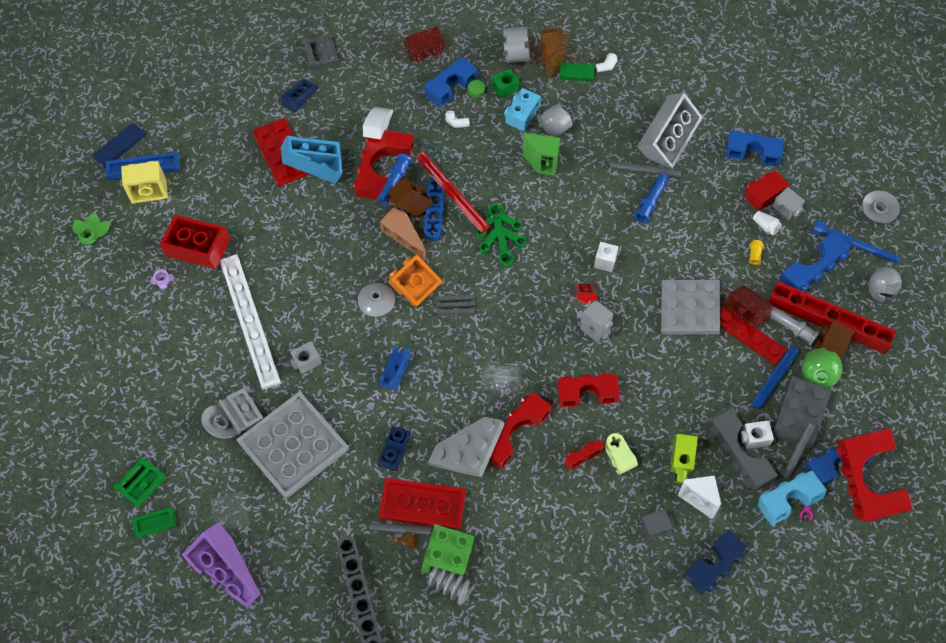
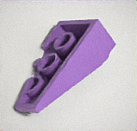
M219 522L205 530L182 554L199 574L205 572L210 575L213 584L221 583L224 585L227 594L245 607H248L260 595L232 537Z

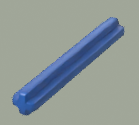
M791 346L753 399L751 403L753 407L761 409L798 356L799 350Z

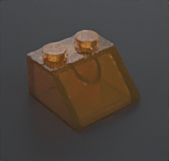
M562 27L541 30L540 54L546 79L550 78L560 67V63L563 62L564 55H566L567 35L563 34Z

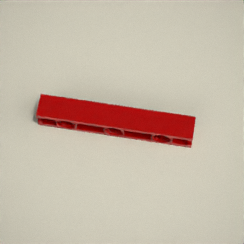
M779 281L768 301V304L770 303L777 309L820 327L833 321V319L828 317L831 316L834 318V321L854 331L850 340L885 355L890 349L891 341L897 331Z

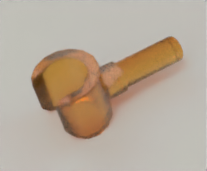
M411 534L404 535V537L387 536V542H404L406 549L416 547V539Z

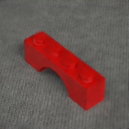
M534 392L522 399L520 402L521 406L517 410H512L507 417L508 420L504 423V427L489 459L500 470L513 456V447L509 440L511 434L517 428L524 425L539 427L551 413L552 406Z

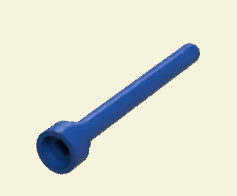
M818 219L812 233L818 236L819 234L830 235L836 230L828 228L824 221ZM836 231L852 246L894 263L900 261V257Z

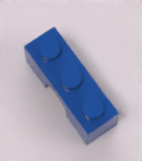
M464 57L454 61L450 67L441 71L438 76L429 80L424 85L425 96L440 108L452 98V89L448 85L458 83L466 88L471 81L477 79V68Z
M731 130L727 141L725 157L743 160L746 151L754 150L761 156L760 164L778 167L782 158L784 140Z
M835 447L825 451V455L821 457L816 455L808 459L807 465L804 468L806 473L812 470L823 486L834 482L839 476L834 468V463H842V459L838 456ZM872 456L865 462L863 467L869 465L873 460Z

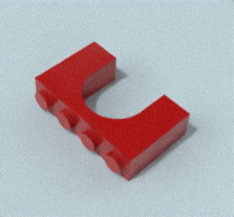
M384 130L381 139L366 137L365 145L367 146L366 149L362 150V164L358 165V178L353 183V190L356 191L357 197L377 200L389 177L376 174L372 170L373 164L384 156L405 154L411 158L414 146L413 134Z
M881 428L836 440L838 444L836 446L837 454L843 463L842 473L847 478L849 485L847 486V491L854 504L852 507L853 513L859 521L868 522L912 510L907 489L896 488L881 493H873L866 487L863 481V466L871 456L896 449L891 428Z

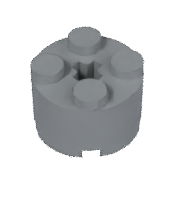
M528 27L504 28V39H507L504 42V52H508L506 53V63L530 61Z

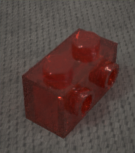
M437 26L407 36L403 43L411 62L415 60L417 62L422 61L430 55L437 56L442 53L445 46Z
M745 285L731 291L725 304V308L753 329L768 321L774 307Z

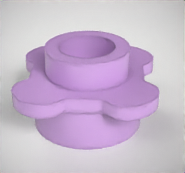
M159 269L151 278V283L158 285L160 289H166L167 284L174 277L164 269Z

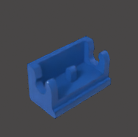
M394 346L378 385L397 391L411 358L410 349L404 348L402 352L398 350L397 346Z

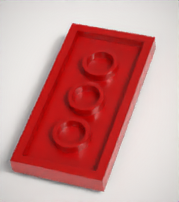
M285 118L252 130L253 136L278 187L311 175L282 163L281 146L287 136L294 137Z
M386 478L378 517L381 520L434 527L436 524L449 529L460 530L466 489Z

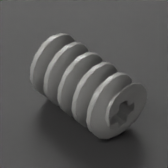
M436 567L433 568L428 578L430 587L436 585V590L438 592L443 590L444 596H448L451 593L450 599L454 601L458 598L457 603L459 605H462L467 600L475 584L471 587L469 586V578L462 582L463 575H459L456 578L455 573H448V571Z

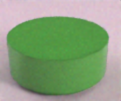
M480 80L471 81L468 84L469 95L475 98L483 96L485 84Z

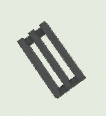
M474 295L436 296L437 316L475 315ZM471 307V309L441 310V308Z

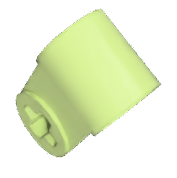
M618 433L609 435L605 444V450L611 459L613 467L617 468L616 472L620 475L637 467L636 457L629 449L622 435ZM613 442L614 444L619 445L618 447H616L615 445L611 446V443Z

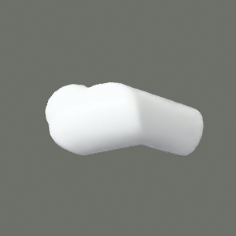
M609 53L604 63L595 64L596 72L612 70L617 62V56L614 53Z
M454 111L446 112L445 120L452 127H470L469 118L458 119Z

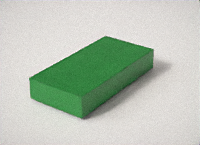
M561 62L559 80L594 82L595 65Z
M172 507L132 518L136 539L177 527Z

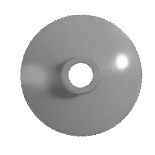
M873 191L865 196L862 202V209L865 215L872 221L889 223L897 218L900 212V205L897 199L890 193Z
M383 283L369 284L358 295V305L361 311L373 317L387 314L395 304L393 290ZM374 295H379L377 299L373 298Z
M219 405L210 406L204 410L201 421L204 428L211 435L227 439L237 434Z

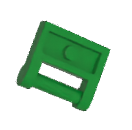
M142 456L138 457L137 463L119 482H115L112 485L116 491L138 509L167 478ZM143 467L146 468L127 489L124 488Z

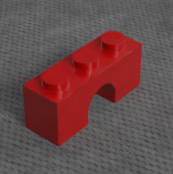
M602 373L598 376L586 374L575 378L564 376L561 379H557L559 408L579 406L580 394L584 391L595 393L598 398V405L618 403L620 394L617 374Z

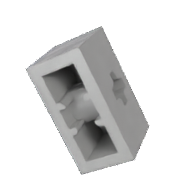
M594 301L583 312L580 329L597 343L601 339L605 340L611 334L613 313L598 301Z

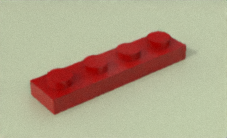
M725 306L720 309V328L776 366L787 352V349Z

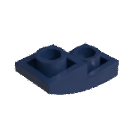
M392 425L385 440L384 449L378 459V466L397 471L411 431Z

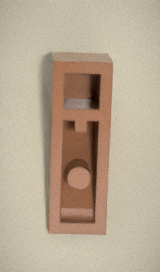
M393 207L380 221L381 231L424 260L426 258L425 248L408 215L403 210L399 211Z

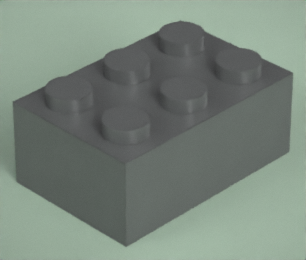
M792 376L772 430L773 436L797 445L810 421L816 424L805 447L810 450L816 440L831 389Z

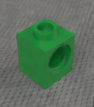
M511 69L492 76V87L499 99L518 92L520 80Z

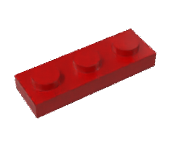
M574 283L576 299L580 300V303L591 304L592 301H597V292L593 284Z

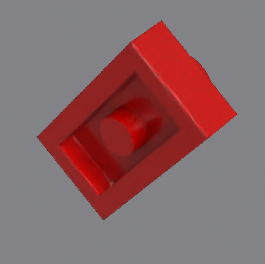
M601 440L596 442L590 441L584 445L583 449L579 451L573 450L568 453L564 462L567 470L569 471L603 453V443Z

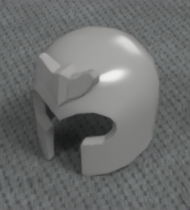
M560 103L550 107L542 115L537 116L540 122L539 127L543 128L550 136H559L573 126L571 117L562 108Z
M881 267L875 270L868 284V290L872 298L884 303L886 298L880 295V293H887L893 295V300L901 288V276L895 269L889 267Z

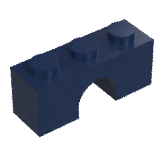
M728 529L711 548L718 555L719 563L717 565H709L699 558L685 572L683 577L701 595L705 591L710 593L718 585L715 581L720 576L724 579L732 570L730 566L734 562L739 564L746 556L744 551L747 546Z

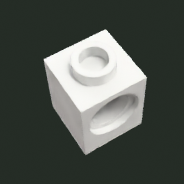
M600 242L594 268L612 272L619 246Z
M769 421L747 423L740 432L741 442L745 443L746 449L767 447L774 440ZM751 433H757L760 438L753 437Z

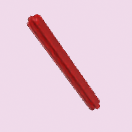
M422 151L417 154L419 163L482 233L489 228V224L425 152Z

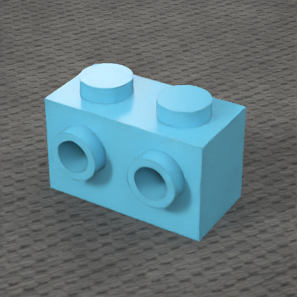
M522 88L519 94H515L511 106H508L504 112V116H506L505 123L525 131L540 107L541 96Z

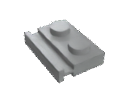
M244 388L223 400H219L221 409L238 435L264 419Z

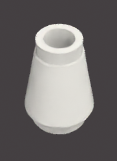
M761 211L756 212L753 220L768 235H775L781 228L782 223L779 222V219Z

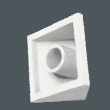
M715 476L686 479L683 482L678 496L713 519L721 505Z

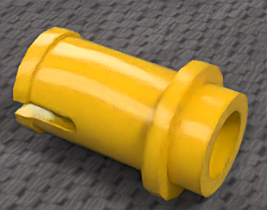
M753 240L749 244L751 249L749 263L759 265L761 264L764 245L760 240Z

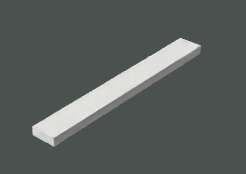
M238 255L220 259V264L262 390L281 384Z

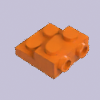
M417 254L413 258L409 256L402 263L404 265L403 268L400 270L396 268L389 275L391 279L388 281L400 296L403 295L415 308L443 282Z

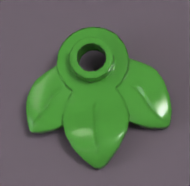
M92 213L84 222L74 220L72 228L82 244L90 245L98 237L108 232L110 222H100L97 214Z

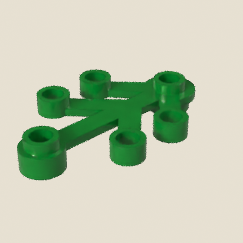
M492 204L487 209V219L485 221L489 224V227L494 222L495 228L487 239L480 243L479 251L482 254L489 253L490 246L497 238L501 252L499 264L507 268L513 265L514 256L508 251L505 237L515 242L518 248L526 246V238L503 227L502 221L512 226L514 232L522 231L523 223L507 216L501 205ZM518 224V225H520L521 227H520V228H515L514 226ZM476 228V236L478 238H484L487 235V230L483 234H479V230ZM523 240L524 243L519 244L518 241ZM486 246L488 249L483 250L481 247Z

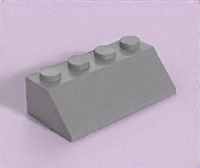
M684 92L668 95L637 147L646 158L673 169L703 117Z

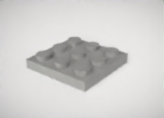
M662 280L661 334H720V280Z

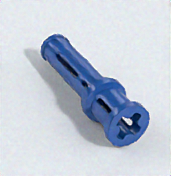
M398 154L395 165L390 169L391 174L380 195L377 197L378 202L382 199L380 204H388L391 198L389 191L399 183L400 179L405 177L408 166L412 164V159L409 156Z
M658 175L647 197L641 200L639 209L633 214L636 220L642 223L649 221V215L655 210L656 201L669 181L667 175Z

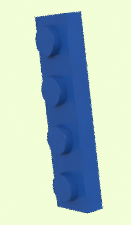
M178 152L106 161V177L108 180L122 178L121 166L141 164L148 161H159L163 173L180 171Z

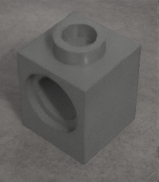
M663 509L642 516L640 524L647 541L670 534L674 521L672 516L668 515L666 510Z

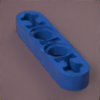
M433 177L428 182L427 193L431 199L438 198L440 202L432 204L426 209L424 233L429 241H436L441 236L444 190L440 185H438V192H434V185L437 182ZM434 213L439 215V218L436 220L429 218ZM431 225H435L434 235L430 234L432 228Z

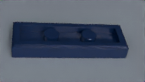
M132 123L92 156L106 168V161L117 160L146 136L145 132Z

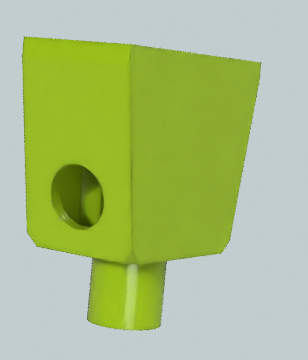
M677 434L673 440L670 472H675V483L683 484L688 474H691L694 470L697 436ZM680 459L684 460L686 464H682Z

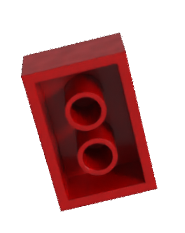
M174 215L159 246L166 257L216 269L231 238L224 226Z

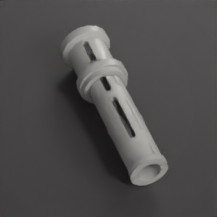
M770 303L763 311L764 315L794 332L795 337L804 339L810 346L815 343L820 335V331L813 330L805 322L793 319Z

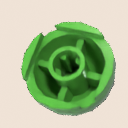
M825 348L810 351L806 354L802 363L803 377L806 381L825 388L832 387L841 378L842 362L840 357L835 352L827 351Z

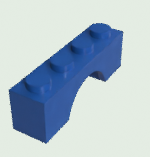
M833 231L822 240L818 248L821 256L820 262L814 265H803L795 262L782 272L779 282L806 292L810 287L809 284L813 281L817 283L823 277L825 271H832L837 265L836 262L839 260L842 262L849 256L848 251L851 244L839 233Z

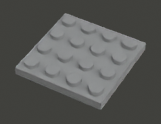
M300 391L236 439L238 444L285 500L349 450V446Z

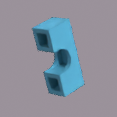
M812 470L806 474L802 472L794 480L782 482L777 489L763 492L760 495L758 507L772 526L789 517L792 508L788 504L787 499H799L807 507L822 500L825 496L826 488Z

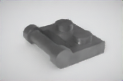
M331 34L312 39L303 38L301 40L302 47L305 48L309 61V70L339 64ZM316 45L320 57L319 61L315 60L311 46Z

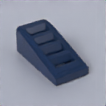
M306 79L301 80L282 95V105L295 113L317 90V85Z

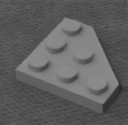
M483 417L438 443L428 463L433 467L482 477L504 427L503 421Z

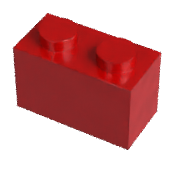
M776 170L771 173L767 172L758 181H752L746 186L744 197L757 211H760L774 202L776 197L789 187V184Z

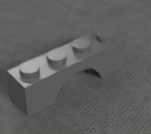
M731 408L711 419L709 432L713 438H717L720 442L722 452L725 455L728 454L732 460L731 464L734 470L741 473L745 486L756 492L774 482L778 475L766 458H753L741 450L737 436L743 424Z

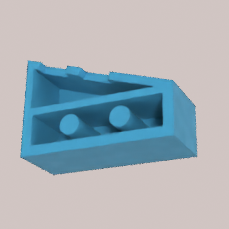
M287 136L281 146L282 163L331 183H337L343 174L339 142Z

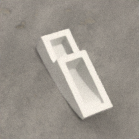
M374 107L363 124V137L381 139L384 130H387L393 109Z

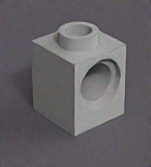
M788 187L776 197L773 208L790 220L794 216L797 218L804 209L802 207L805 200Z
M311 341L290 351L292 356L290 362L294 370L298 369L301 374L322 364L320 356ZM303 357H309L306 361H301Z

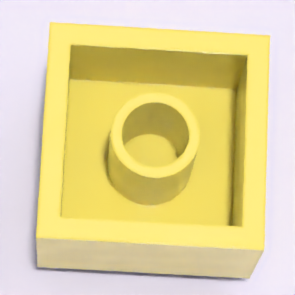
M159 161L121 166L122 185L132 204L168 198L167 181Z

